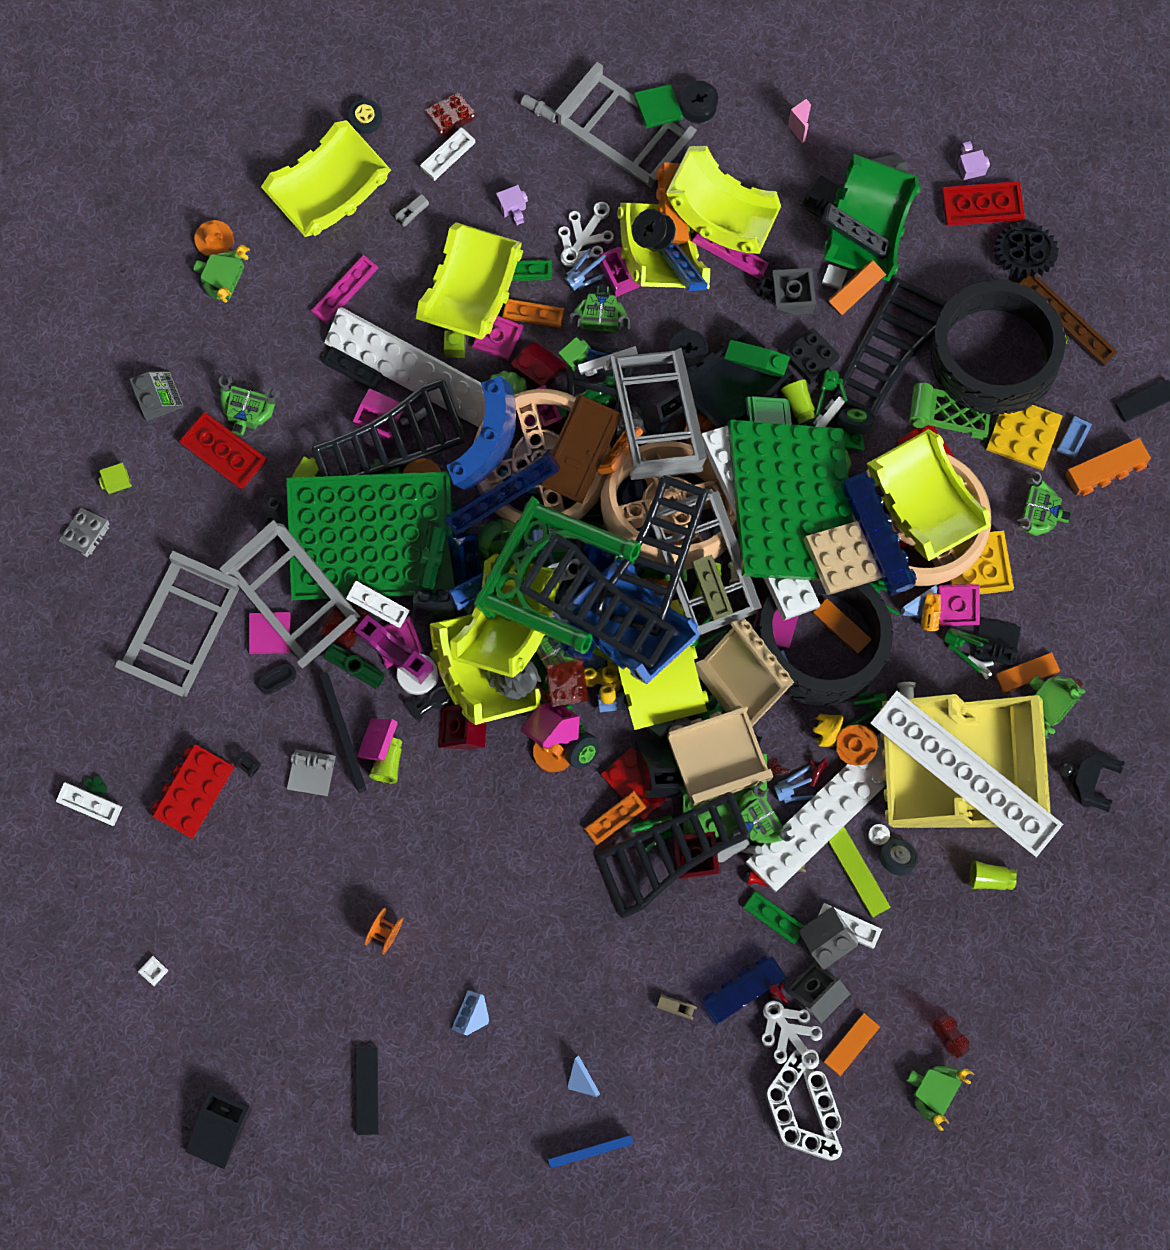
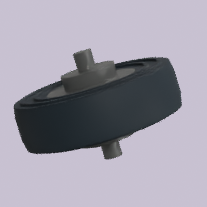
M891 839L882 847L880 861L888 872L903 876L913 871L918 861V855L915 848L909 842L903 839Z

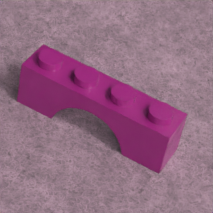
M366 615L354 630L360 640L420 685L434 670L430 661L415 650L413 651L401 644L370 616Z

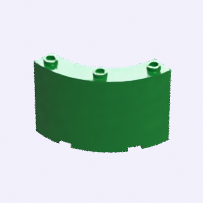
M853 154L843 176L847 179L843 189H838L833 205L889 240L887 256L882 260L828 226L827 232L830 233V236L825 241L824 259L860 271L872 259L885 272L886 275L882 279L889 282L892 275H895L898 271L897 255L900 238H902L905 227H903L912 201L915 196H918L921 186L919 185L918 176Z

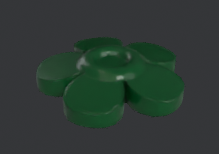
M99 776L95 777L94 781L88 778L84 782V785L89 787L84 790L101 797L100 793L107 792V786L101 785L103 779Z

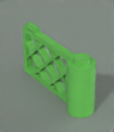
M917 383L913 387L909 422L916 428L930 425L971 434L972 438L983 440L984 437L988 436L990 415L985 413L979 414V412L968 408L960 410L955 404L956 401L952 400L945 391L934 389L928 383ZM937 396L944 397L948 403L941 406L936 400ZM951 406L956 413L949 416L944 409ZM968 410L975 415V418L970 421L964 415ZM940 412L945 417V420H934L935 414ZM960 416L965 424L957 425L953 419ZM979 420L984 426L983 430L976 429L972 423Z

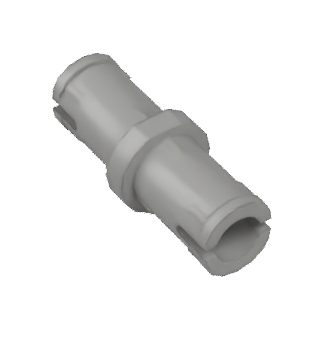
M524 95L521 105L533 111L534 115L542 116L553 123L557 121L558 115L555 114V110L548 107L545 102L537 101L529 95Z

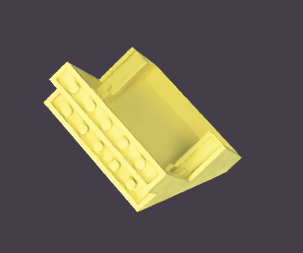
M956 694L908 699L1051 814L1043 700L1039 695L964 702ZM882 701V708L888 701ZM881 732V738L884 740L885 748H882V759L886 765V769H883V779L887 783V789H884V799L888 802V810H885L886 822H889L890 826L893 828L998 827Z

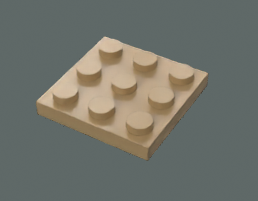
M858 521L808 535L803 539L827 595L876 581L882 577Z

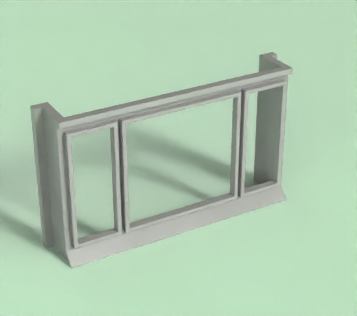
M596 62L555 111V114L558 115V125L652 188L656 182V170L664 162L671 163L697 130L691 125L685 131L673 122L663 124L662 128L634 162L618 153L589 133V131L618 96L636 108L638 106L634 96L603 75V66ZM600 82L613 91V93L586 126L582 128L570 120L569 117L597 83ZM669 129L679 136L680 139L653 172L649 174L640 168L639 165Z
M682 348L667 352L610 356V359L606 361L607 370H613L633 462L630 471L631 480L702 472V466L707 457ZM673 363L675 373L623 378L621 368ZM677 380L688 431L636 437L625 385ZM681 439L691 440L694 456L641 461L638 444Z
M712 489L707 490L706 501H710L716 519L697 526L695 534L719 525L739 582L724 587L725 592L729 593L742 588L749 607L698 626L697 630L700 634L758 613L757 609L762 608L751 577L742 576L738 542L719 491L713 492ZM698 495L688 497L678 502L688 506H693L697 502ZM664 506L658 509L655 517L661 518L677 511ZM652 525L657 540L672 543L685 537V535L678 533L666 538L661 527ZM661 550L666 565L675 567L672 553ZM680 577L676 593L685 617L692 618L698 625L692 606L705 602L704 596L689 601Z
M275 520L269 523L219 568L224 575H231L239 579L238 585L298 656L300 660L297 663L301 668L308 665L360 618L359 614L284 524L276 523ZM278 535L290 550L250 585L238 570ZM295 555L331 600L291 635L255 590ZM336 605L345 615L346 619L306 653L296 639Z
M172 551L169 557L171 564L123 661L118 660L115 668L180 697H187L239 591V579L230 575H224L223 572ZM180 569L229 589L222 606L219 607L172 586ZM169 592L218 613L193 665L143 644ZM143 650L189 670L182 687L132 666L139 651Z

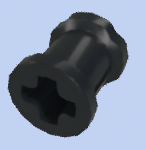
M244 751L238 756L234 766L241 768L248 774L249 778H252L260 769L261 763L254 761Z

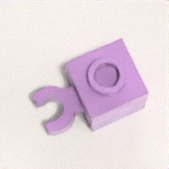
M970 141L963 143L961 148L963 155H960L957 163L963 181L986 175L990 164L988 157L984 156L983 150L973 152Z
M516 185L496 193L497 202L504 217L513 215L516 225L524 223L521 211L526 209V202H528L525 191H521L519 186Z

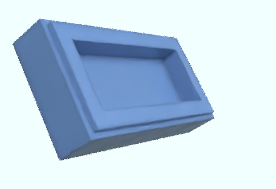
M1073 416L1056 451L1075 459L1092 424Z

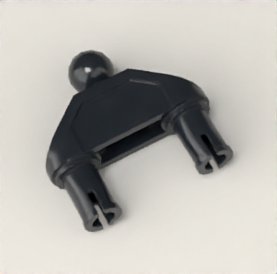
M1099 751L1082 761L1077 769L1071 762H1062L1059 766V773L1066 778L1074 776L1072 785L1083 807L1090 808L1093 806L1109 812L1110 804H1112L1113 800L1095 794L1094 790L1103 768L1121 774L1122 766H1124L1125 762L1107 756L1104 751Z

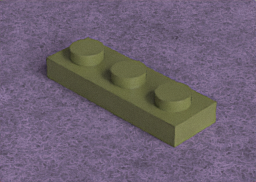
M712 554L692 561L691 563L712 621L733 614Z

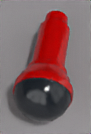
M747 870L743 874L744 883L748 885L756 883L769 887L752 870Z

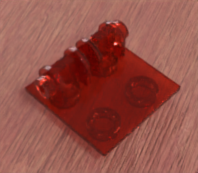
M460 93L452 95L426 109L428 115L439 127L440 135H447L454 131L453 127L457 130L456 123L463 127V125L473 122L475 118V111Z
M352 604L350 605L359 614L360 618L335 640L349 650L355 646L354 644L358 639L354 630L366 615L370 616L371 613ZM335 606L319 634L326 637L346 619L337 606Z
M583 660L546 666L549 690L544 694V698L546 701L551 702L552 707L588 701Z
M946 1013L932 1022L934 1024L933 1028L939 1036L946 1033V1035L940 1038L941 1040L947 1036L950 1039L944 1045L952 1042V1044L947 1046V1049L956 1059L970 1050L969 1040L964 1034L961 1035L959 1033L957 1022L952 1016L949 1017Z

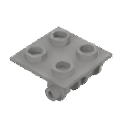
M80 508L59 539V542L80 551L83 556L88 557L92 555L96 548L94 544L99 545L96 539L102 540L106 531L109 530V521Z
M295 749L291 757L292 767L287 790L328 796L336 756Z

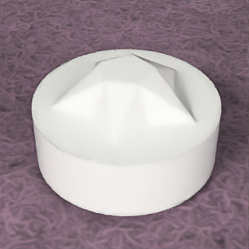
M876 824L869 830L868 837L872 844L882 846L889 840L890 832L886 826Z

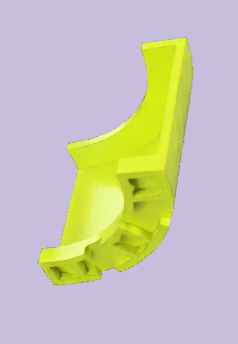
M347 120L335 122L320 140L321 145L314 152L312 150L308 151L298 159V164L292 168L286 166L278 171L269 173L261 186L304 237L316 236L322 230L335 224L346 214L348 216L352 215L356 211V207L387 180V175L391 171Z
M689 146L666 192L673 208L702 237L732 250L760 254L781 208L777 192L753 187L748 189L741 186L740 181L734 179L728 173L724 175L718 169L719 165L712 157L707 146Z
M620 203L617 215L620 219L623 247L621 255L622 259L626 261L627 269L633 281L639 286L686 288L659 252H653L637 245L632 236V225L635 218L647 209L657 210L659 204ZM688 225L689 241L679 247L707 282V289H709L710 268L706 267L702 261L697 260L699 256L697 246L691 240V233L694 232V229Z
M457 222L449 228L443 251L444 254H447L444 264H439L433 278L435 284L433 288H428L419 300L416 319L482 340L486 334L491 333L493 323L503 303L506 304L508 301V290L517 261L521 260L523 250H521L522 242Z
M930 429L867 463L875 486L880 485L884 494L881 498L893 520L906 538L911 537L915 542L914 548L928 561L991 526L988 509L985 506H981L966 489L963 479L960 475L956 474L945 453L942 437Z
M494 554L484 561L482 587L485 584L486 576L491 573L499 554ZM514 563L513 566L511 567L509 573H514L515 575H517V573L514 571V569H515V563ZM529 563L524 579L526 578L534 564ZM542 566L529 588L541 593L555 570ZM508 580L502 588V593L507 594L515 589V580ZM559 580L548 597L553 602H555ZM524 594L528 605L532 609L551 617L552 610ZM518 596L512 600H508L522 607L518 599ZM475 606L472 613L474 619L469 626L465 625L461 632L450 641L451 655L455 661L513 678L520 671H523L545 635L514 621L505 620L496 615L495 619L491 618L490 620Z
M678 599L673 600L670 608L685 617ZM689 645L648 684L631 676V671L627 667L623 670L618 666L634 730L707 712L705 703H709L706 690L702 691L694 662V659L698 658L695 646L690 647Z
M472 614L430 624L433 650L437 649L440 662H437L441 678L455 705L460 704L463 709L462 714L470 722L477 725L535 710L540 705L541 694L536 686L531 693H527L526 697H521L519 700H509L505 695L502 696L500 692H496V687L490 686L491 679L487 678L485 669L453 660L450 641L461 632L465 625L469 626L474 619Z

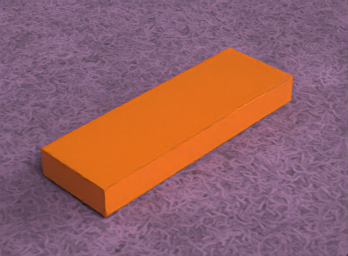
M871 259L828 301L843 315L886 274Z
M508 299L504 307L503 318L561 329L564 308Z
M634 427L636 437H640L643 430L640 427ZM626 430L598 467L597 471L600 475L616 472L630 452Z
M828 599L813 612V615L857 655L872 640Z
M1051 652L997 673L995 677L1002 693L1005 694L1030 684L1036 676L1043 679L1059 673L1060 669Z
M633 791L584 829L595 844L598 845L647 807L637 793Z
M863 1013L823 1063L837 1075L841 1076L880 1026Z

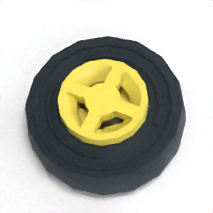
M361 99L354 102L348 112L350 125L361 134L375 132L381 126L383 120L381 108L377 103L369 99Z

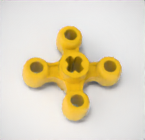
M607 660L608 666L604 667L602 672H596L593 668L584 669L581 673L583 685L586 687H593L596 684L603 685L599 690L600 700L604 704H612L616 699V692L623 686L618 665Z

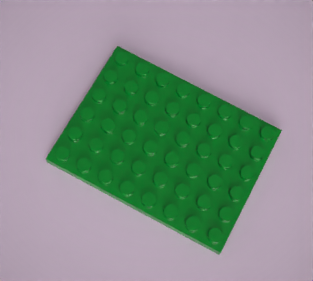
M730 420L728 422V434L742 576L821 581L803 539L808 535L853 523L843 429Z
M449 472L287 478L289 532L344 598H347L356 581L385 597L412 596L414 590L425 589L432 590V593H435L436 590H451L455 588ZM430 526L447 529L442 550L444 551L440 569H438L434 590L417 586L423 547L426 546ZM295 555L290 558L291 600L330 599Z

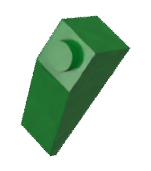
M730 340L724 359L781 378L785 374L790 356L770 349Z

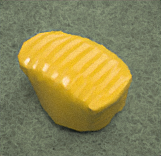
M819 714L815 718L819 720V724L817 727H813V732L822 736L814 738L815 741L819 742L818 746L820 747L836 746L837 736L844 729L842 726L843 716Z

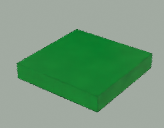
M671 84L634 93L636 104L646 128L683 119Z

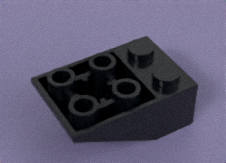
M666 385L640 402L649 436L685 432L686 418L679 387ZM681 439V440H672V441L680 442V441H682L683 439Z
M668 739L635 740L645 798L683 797L684 794H687Z
M209 1091L185 1152L225 1170L252 1109Z

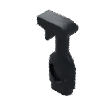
M443 684L430 694L429 701L421 707H416L421 702L420 698L412 702L408 700L405 702V706L412 716L420 722L423 719V714L432 708L441 709L453 702Z

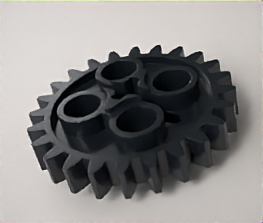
M1025 221L1024 226L1017 222L1016 227L1010 224L1009 229L1003 228V232L998 234L994 248L996 253L995 259H999L998 265L1004 264V271L1010 269V275L1016 272L1018 278L1021 274H1024L1025 279L1030 274L1033 278H1036L1037 273L1043 276L1044 271L1049 272L1050 267H1054L1059 248H1057L1058 242L1053 241L1054 235L1048 236L1049 230L1042 231V225L1036 228L1034 222L1031 226H1028L1027 221ZM1025 237H1027V240H1028V243H1027V254H1028V256H1027V263H1025V255H1026V247L1024 246V245H1025V242H1026V238H1025Z

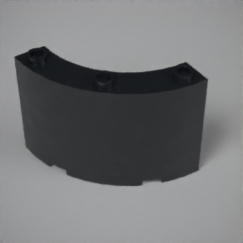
M739 326L721 344L722 349L717 354L712 352L700 362L698 367L693 365L686 368L694 405L718 428L728 426L730 420L746 421L748 419L746 397L772 398L783 387L793 382L791 378L794 374L788 368H786L784 376L777 378L724 359L730 340L766 348L742 326ZM673 380L671 383L678 387L677 380Z

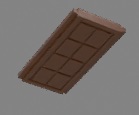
M578 394L538 484L583 504L597 469L622 418V414Z

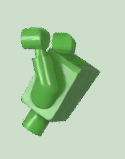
M1036 676L1029 684L1037 691L1035 695H1039L1043 700L1046 739L1049 738L1047 736L1048 732L1051 734L1055 733V729L1050 726L1060 723L1077 700L1081 701L1082 693H1085V689L1079 688L1072 678L1057 676L1049 678L1044 682Z

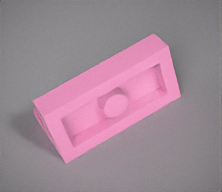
M807 99L791 109L788 127L801 143L805 142L808 130L807 121L811 104Z

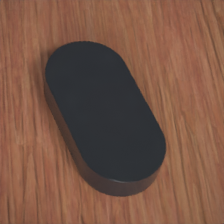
M284 663L260 676L258 679L259 690L269 695L294 682L297 676L294 666Z

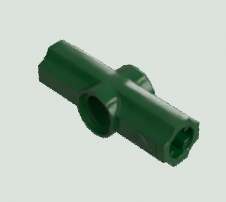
M434 526L429 527L426 546L423 547L417 586L434 590L438 569H440L444 553L442 550L447 529Z
M335 644L329 646L324 656L326 661L376 690L380 687L386 676L382 671L364 662L359 656L352 655ZM357 662L360 664L357 670L349 669L352 663Z

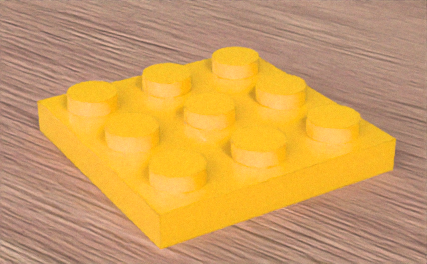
M1035 405L1019 412L999 415L986 450L1043 471L1063 415Z
M1004 531L990 532L987 544L978 560L963 574L950 580V585L979 584L980 594L1013 591L1014 585ZM972 537L952 548L957 557L966 550Z

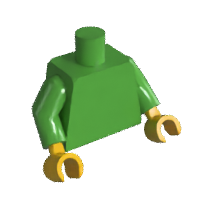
M245 245L238 246L237 250L218 253L217 255L212 254L207 263L199 260L196 261L194 271L202 274L200 279L203 289L211 299L222 300L224 303H227V299L230 300L244 269L241 258L244 260L248 259L245 253L250 251V249Z
M935 1066L932 1069L926 1070L924 1076L912 1070L907 1078V1082L917 1087L913 1097L915 1098L914 1103L920 1115L932 1124H935L939 1131L944 1130L939 1125L942 1121L949 1124L944 1114L962 1081L966 1084H971V1081L965 1079L967 1074L974 1075L969 1069L961 1070L951 1066Z

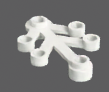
M598 202L594 206V216L583 232L580 224V213L573 211L569 214V221L573 225L576 243L573 247L571 246L569 239L570 229L563 226L559 229L558 235L562 239L564 251L561 253L563 265L574 267L587 251H580L585 245L600 242L609 244L613 241L614 235L611 231H604L602 234L590 236L601 219L609 216V206L607 203ZM599 210H604L605 213H604V214H599L598 211H599ZM573 215L578 216V219L572 220L571 217ZM565 230L568 234L562 235L561 232ZM610 235L611 238L607 240L604 236ZM593 247L587 258L593 257L598 259L599 255L594 254V251L600 250V254H602V247ZM571 255L574 259L568 260L567 257Z
M777 1001L768 1002L763 1009L764 1017L768 1020L765 1034L762 1036L763 1045L765 1047H772L775 1044L773 1033L777 1022L781 1032L778 1048L774 1052L775 1061L779 1064L786 1062V1048L789 1039L802 1056L803 1066L808 1069L816 1068L819 1064L818 1053L814 1050H808L797 1034L810 1036L812 1040L818 1041L822 1038V1029L819 1026L808 1027L789 1024L785 1018L797 1019L803 1025L809 1023V1012L807 1010L784 1009L783 1005ZM772 1010H777V1011H778V1013H777V1014H774V1015L771 1014L770 1012H771ZM801 1015H806L807 1018H806V1019H801L800 1016H801ZM818 1031L819 1035L814 1036L812 1033ZM770 1037L772 1041L766 1042L765 1039ZM783 1054L784 1057L782 1059L777 1058V1055ZM813 1059L814 1062L809 1064L807 1063V1060Z

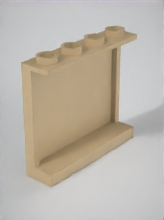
M743 618L732 622L731 626L733 628L707 657L696 662L695 666L699 678L726 713L729 712L730 708L741 705V708L748 707L747 714L753 727L788 690L794 681L777 661L775 655L770 652L764 641L753 630L751 624Z
M741 705L730 708L728 713L722 714L717 712L710 715V719L702 721V718L691 721L689 726L682 727V725H678L670 729L671 732L668 733L667 739L692 807L713 800L725 793H735L755 786L759 782L770 781L773 778L772 771L767 768L749 720L747 706L741 708Z

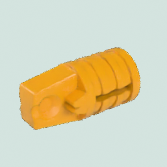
M929 592L922 609L920 628L927 631H937L940 622L941 595Z

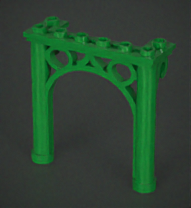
M532 496L529 502L525 504L520 519L516 521L511 536L505 541L504 549L496 558L491 573L486 576L485 584L482 590L477 593L474 605L490 620L491 618L495 619L496 615L505 620L514 621L574 647L575 651L585 654L592 644V634L542 614L528 605L524 594L520 592L519 588L524 581L529 563L538 551L546 546L554 533L564 538H574L631 562L637 559L641 550V543L633 539L627 540L541 505ZM534 529L538 531L543 529L542 538L537 541H530V536ZM549 529H551V530H553V531H556V532L549 533ZM525 542L531 547L530 549L526 547L525 550L520 552ZM514 563H515V569H514V571L517 573V575H515L514 573H509V571H510V569H511V567L513 566ZM508 580H515L516 588L507 594L502 593L505 583ZM518 596V599L522 607L508 600H512Z

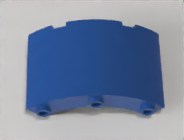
M500 375L481 383L485 397V416L477 439L466 453L454 462L446 465L453 484L464 490H468L485 480L500 465L514 437L516 427L515 397L511 384Z
M617 559L602 575L609 580L623 560ZM630 564L625 573L639 577L635 573V567ZM597 580L592 581L572 599L566 609L577 615ZM618 580L614 585L627 596L659 607L662 605L663 598L660 595L656 596L651 590L622 580ZM607 598V599H606V602H605V605H604V608H603L604 610H605V608L607 607L608 603L610 602V600H611L610 598ZM597 599L584 618L585 621L593 626L596 625L600 618L594 614ZM619 602L613 613L625 617L630 608L624 603ZM669 607L665 621L673 625L676 630L653 668L644 666L592 635V642L620 668L624 670L627 667L631 671V676L648 684L701 634L697 630L698 625L692 618H686ZM638 613L633 619L644 624L647 622V619ZM608 620L602 631L613 637L620 624ZM628 627L620 642L632 647L641 631ZM662 629L659 636L649 634L638 652L650 658L665 630Z

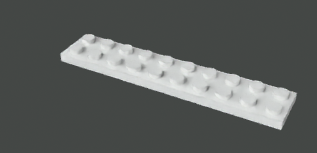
M342 307L338 308L324 342L325 344L335 347L381 372L385 377L413 392L428 383L440 379L445 380L457 415L480 427L485 416V397L481 382ZM440 389L428 392L431 402L447 410Z
M728 426L702 433L701 435L705 452L736 517ZM764 578L783 621L818 609L821 606L809 580Z
M896 691L871 722L873 726L1035 857L1040 854L1064 825L900 692Z
M881 732L876 736L878 741L877 753L870 762L860 766L847 764L783 826L784 829L788 826L792 827L791 830L787 831L789 836L795 835L792 840L765 843L762 846L761 854H754L746 861V864L774 893L887 785L883 779V769H886V765L882 759V748H885L884 740L881 738Z

